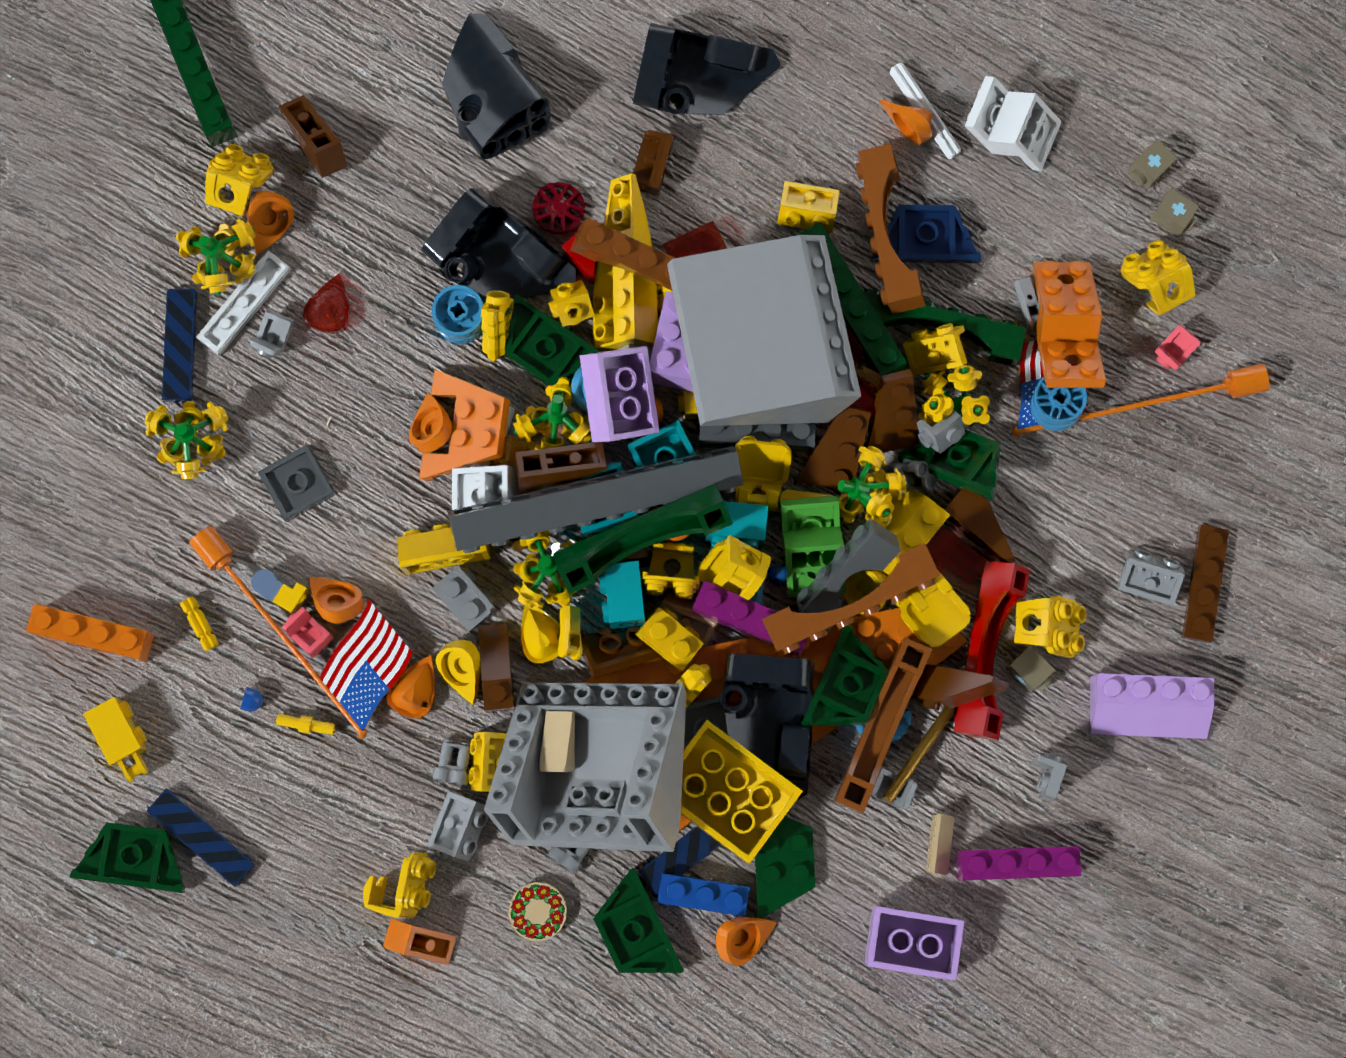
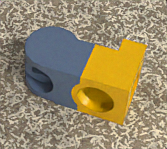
M267 569L257 571L251 579V585L258 594L291 614L301 608L311 592L299 583H296L293 589L280 582L273 572Z

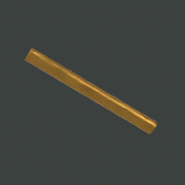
M944 707L882 796L883 800L887 803L892 804L955 713L954 708Z

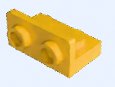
M784 181L777 223L789 227L808 229L821 222L826 232L832 233L840 190Z
M949 323L937 327L935 331L928 332V329L924 328L912 332V337L903 343L912 375L965 365L967 360L959 336L965 331L964 326L953 327V324Z
M474 733V738L470 743V753L473 755L472 767L468 775L471 791H490L507 733Z

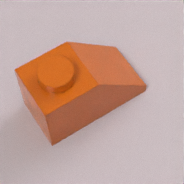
M391 918L382 947L402 955L449 965L457 936Z

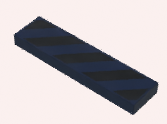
M167 289L162 383L163 402H187L193 399L197 291L195 289Z
M166 788L147 809L150 815L232 886L237 887L256 865L169 789Z
M696 826L676 842L674 852L661 853L638 872L655 895H657L662 872L683 875L721 844Z

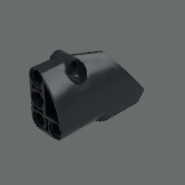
M469 13L454 45L442 85L457 120L459 136L463 140L469 141L482 159H491L544 133L550 126V105L547 97L521 66L519 56L513 46L487 14Z
M651 23L647 33L633 104L672 114L723 115L776 71L781 64L774 49ZM679 93L683 96L684 105L681 109H674L670 105L672 94Z
M471 188L460 197L421 249L426 256L445 272L448 280L461 283L485 297L489 291H503L509 293L511 299H514L516 294L522 298L550 293V290L557 288L563 283L577 281V268L538 233L528 226H523L484 190L479 188ZM460 262L465 266V273L462 277L457 273V266Z
M726 654L724 687L720 695V702L725 711L727 734L803 792L795 801L796 803L808 794L812 726H804L801 722L812 699L815 664L811 660L801 658ZM735 692H740L742 695L741 704L737 707H731L729 704L730 696Z

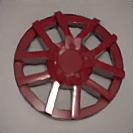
M550 182L538 190L533 200L532 211L535 221L542 229L553 234H564L574 230L581 223L585 214V203L580 191L570 183ZM555 188H564L559 195ZM550 189L554 195L551 199L545 194ZM568 190L572 191L574 194L569 199L564 198ZM541 196L546 201V203L537 204ZM578 197L580 206L571 203ZM548 209L547 213L538 216L537 210ZM570 210L579 211V216L576 217L570 214ZM551 218L550 227L544 224L542 220ZM565 218L574 221L572 225L565 228ZM555 220H561L562 228H554Z

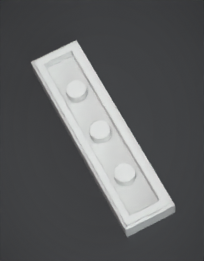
M267 251L255 265L256 270L253 276L248 280L244 279L196 336L200 342L219 356L291 271L287 264L270 251Z

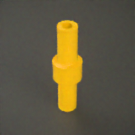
M278 714L276 718V725L295 728L301 733L311 734L312 731L334 735L336 724L317 721L312 716L301 715V717Z

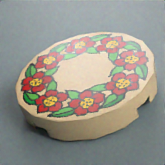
M533 882L524 885L515 892L509 903L508 916L511 926L519 936L529 941L541 942L551 939L561 931L567 918V906L564 897L557 888L547 883Z

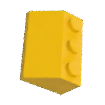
M909 488L907 493L902 494V500H898L897 496H892L891 503L895 506L892 512L893 517L890 524L885 528L897 535L901 548L898 554L900 555L923 543L926 545L950 514L929 497ZM896 557L882 571L887 577L898 563Z
M449 524L433 526L432 531L421 533L420 529L403 532L404 536L397 537L399 567L405 575L491 559L488 544L480 546L478 551L463 553V550L457 551Z

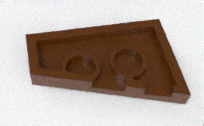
M629 627L625 632H610V628L599 629V633L584 634V631L580 630L583 648L582 656L593 678L662 656L635 635L641 627Z

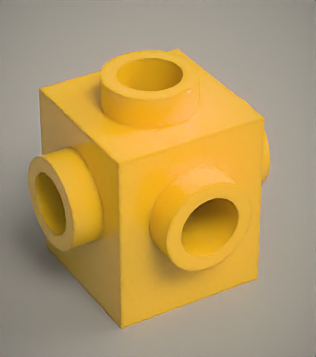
M582 280L573 283H563L557 288L550 290L553 301L548 302L553 319L559 317L562 327L577 325L583 320L595 316L589 294Z

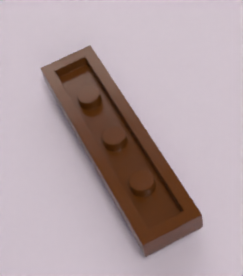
M1206 525L1198 526L1181 638L1205 643L1213 642L1229 536L1228 529Z

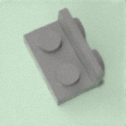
M1136 549L1135 552L1127 550L1125 555L1126 562L1117 585L1118 590L1174 606L1185 576L1180 563L1164 557L1163 560L1154 558L1151 553L1141 549Z
M456 564L448 575L432 587V590L469 632H472L496 611L492 605L496 600L485 587L481 591L473 583L477 578L467 566L461 569Z
M1046 752L1044 755H1038L1033 758L1030 765L1046 770V772L1044 771L1043 774H1040L1035 790L1040 791L1038 799L1050 802L1057 797L1067 765L1060 763L1062 758Z
M448 791L427 847L469 862L477 849V841L481 830L488 820V815L484 811L485 805Z

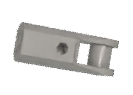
M1027 277L1013 284L1026 327L1030 331L1037 325L1039 301L1032 277ZM1035 308L1037 314L1030 316L1028 309Z

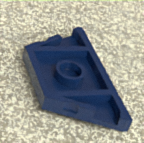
M899 204L887 226L890 244L902 262L980 263L982 260L981 254L974 247L970 239L971 235L967 227L963 225L955 205ZM878 254L872 255V262H880Z

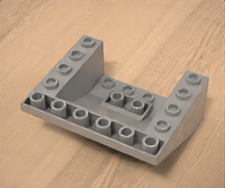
M825 235L791 236L675 258L668 262L667 267L700 426L828 423L861 397Z
M522 683L484 811L511 845L674 852L681 817L687 690L683 684ZM546 711H575V771L540 772V755Z

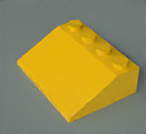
M706 720L684 750L681 814L744 862L750 864L803 791Z

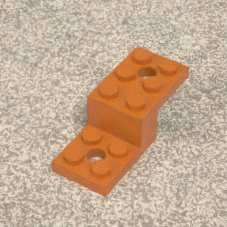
M1034 262L1033 276L1039 301L1035 333L1046 388H1104L1106 377L1098 346L1102 312L1090 262Z

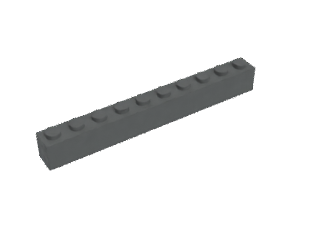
M730 446L449 510L447 513L457 551L463 550V553L478 551L480 546L486 544L501 546L509 543V539L512 538L532 539L538 536V532L549 530L550 533H557L566 530V526L573 524L588 526L594 524L595 519L606 517L607 520H613L623 517V513L634 511L635 513L648 512L652 510L651 506L667 505L716 484L720 494L734 492L736 487L744 484L738 452Z

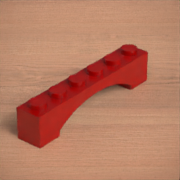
M985 562L984 571L981 575L982 583L979 599L976 602L974 625L970 634L969 652L965 660V671L993 676L995 651L1001 630L1014 605L1020 598H1025L1030 574L1029 569L1015 563ZM992 694L958 706L954 719V732L969 737L999 741L1004 712L998 710L995 695Z

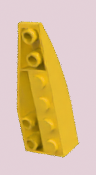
M630 173L611 180L604 225L652 247L649 226L636 175ZM598 261L593 289V311L595 314L593 317L594 348L597 350H617L628 344L654 346L658 328L657 284L624 269Z

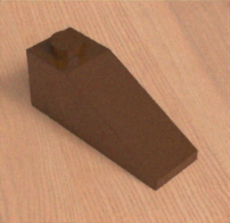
M304 95L278 106L306 157L321 178L347 167L341 142Z
M602 442L515 452V472L519 495L568 484L607 469Z
M962 488L945 508V511L950 514L947 520L998 562L1014 563L1016 560L989 502L984 499V496Z
M508 624L478 626L484 711L492 713L514 710L515 696Z
M926 664L912 697L923 701V707L939 711L940 706L954 708L1007 690L1009 683L990 675Z

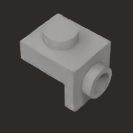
M270 309L265 311L258 334L255 338L251 339L249 345L256 348L257 353L266 357L277 356L284 352L295 321Z
M954 410L949 417L932 427L922 419L917 422L920 433L918 438L921 443L927 448L932 447L939 454L952 444L958 442L966 434L961 415Z
M881 767L871 796L887 803L883 800L882 796L897 774ZM908 780L893 803L889 805L907 810L915 798V790L918 783Z

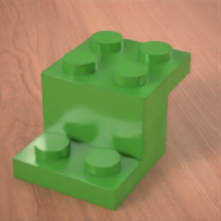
M838 496L780 500L788 599L797 598L803 588H808L815 580L818 571L822 567H826L834 559L836 551L841 546H844L840 528ZM845 581L840 588L839 594H846Z

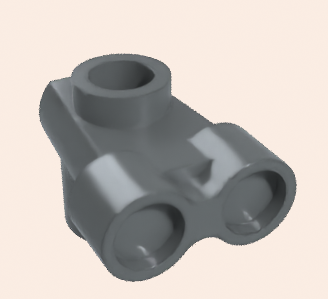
M905 459L902 463H892L888 467V473H893L894 468H897L901 475H905L908 485L906 486V492L902 494L907 493L911 486L925 490H933L936 486V477L929 473L928 464L925 461Z

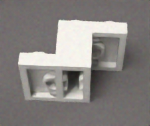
M985 76L971 112L967 117L965 127L992 154L1019 156L1032 170L1042 171L1062 121L1036 93L1007 91L995 77Z
M508 465L452 468V510L519 495L515 469Z

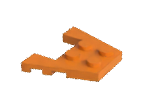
M434 370L431 395L436 398H456L449 452L448 454L423 453L419 479L424 481L433 480L434 477L442 474H452V468L473 467L503 457L510 400L442 371Z

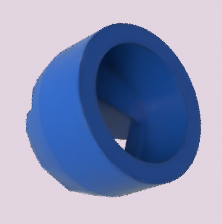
M785 565L768 568V577L772 584L776 586L787 584Z
M246 687L240 709L248 712L256 711L262 706L263 697L258 690Z

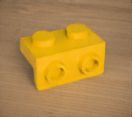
M657 607L652 610L650 617L635 635L675 668L683 671L704 643L698 639L700 635L697 631L687 625L683 627L677 622L676 619L678 617L670 609Z

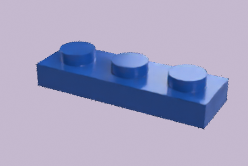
M662 872L657 902L745 917L750 887Z

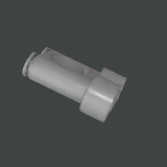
M443 739L439 764L434 769L433 780L467 786L470 744L461 742V745L453 744L455 741ZM453 749H459L456 766H451Z
M552 847L547 856L574 875L582 867L581 861L590 850V848H576L574 852L568 850L570 847Z

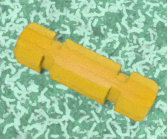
M192 596L184 599L180 605L184 613L188 614L187 619L196 636L201 639L199 642L205 651L216 648L219 642L215 634H211L212 629L204 613L198 609L200 606L196 598Z

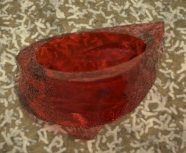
M337 274L310 297L305 305L303 318L306 325L312 329L323 333L335 334L344 331L350 323V306L340 274Z

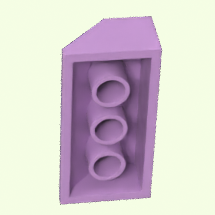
M1104 673L1090 676V734L1207 739L1214 710V678Z

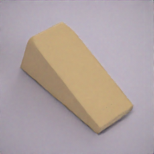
M546 711L540 755V772L575 771V711Z

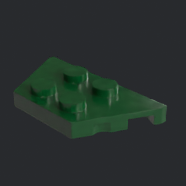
M518 294L514 297L512 319L510 320L505 356L547 386L556 384L561 377L568 378L569 380L573 378L577 369L581 367L579 355L600 352L567 328L562 327L561 324Z
M965 430L966 434L941 454L932 447H925L920 441L921 447L909 454L903 451L898 455L900 463L905 459L925 461L928 464L929 473L935 475L936 478L991 500L995 498L1000 458V446L997 441Z
M850 625L843 627L801 722L804 726L865 725L870 717L889 671L880 660L873 656L872 650L866 643L862 644L855 636Z
M784 816L755 856L757 918L770 914L815 888L813 828L787 816Z
M106 822L99 832L98 838L86 850L85 856L78 866L71 871L69 877L185 893V886L168 830Z
M635 868L630 869L593 918L618 972H684Z

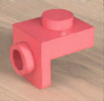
M1179 324L1154 351L1158 355L1156 359L1166 369L1172 367L1177 370L1199 346L1201 341L1182 324Z
M304 607L292 613L282 626L290 639L311 658H314L334 639L323 626L311 617Z

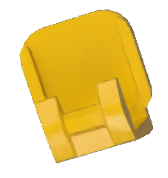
M228 144L222 152L217 153L209 161L205 180V204L242 217L247 216L248 199L252 188L262 186L272 177L274 168L269 161L270 157L263 153H254L253 157L245 155L243 147L236 144ZM226 184L231 185V190L234 193L233 201L225 199L226 194L220 193L221 188L225 187Z
M1156 240L1147 246L1148 249L1143 254L1133 253L1124 257L1120 271L1122 277L1135 287L1149 290L1153 300L1147 302L1146 305L1155 314L1163 315L1178 305L1194 298L1195 288L1192 268L1188 264L1186 256L1178 252L1177 249L1164 244V241ZM1169 283L1178 284V286L1171 289L1173 294L1167 297Z
M745 436L734 447L738 452L744 484L736 487V502L768 506V511L776 512L782 483H785L789 478L792 458L791 449L781 439L765 442L757 441L752 436ZM755 488H760L761 492L765 495L750 493L755 491Z
M729 535L727 539L715 544L700 564L697 576L700 577L701 582L705 580L749 600L765 580L771 556Z
M661 541L653 545L649 573L642 572L641 584L646 589V595L663 596L664 591L670 588L675 592L676 598L692 599L693 594L696 593L700 586V577L694 576V544L665 543ZM669 559H675L680 564V571L674 577H668V574L664 571V563Z
M940 572V576L933 578L936 584L922 591H919L916 586L907 591L909 597L896 602V605L901 609V618L921 643L930 648H937L965 629L970 621L968 606L955 593Z
M1062 596L1017 602L1014 643L1023 646L1046 647L1049 654L1063 658H1073L1079 652H1082L1085 647V640L1082 635H1079L1080 624L1086 620V609L1076 601ZM1035 615L1037 619L1041 620V626H1036L1034 630L1028 631L1029 617Z
M412 852L408 858L404 857L395 896V907L382 905L388 877L381 876L376 884L377 876H370L363 888L364 906L367 909L389 917H416L417 911L421 908H427L429 904L430 891L426 890L424 886L428 878L432 879L434 877L436 862L432 861L428 854Z

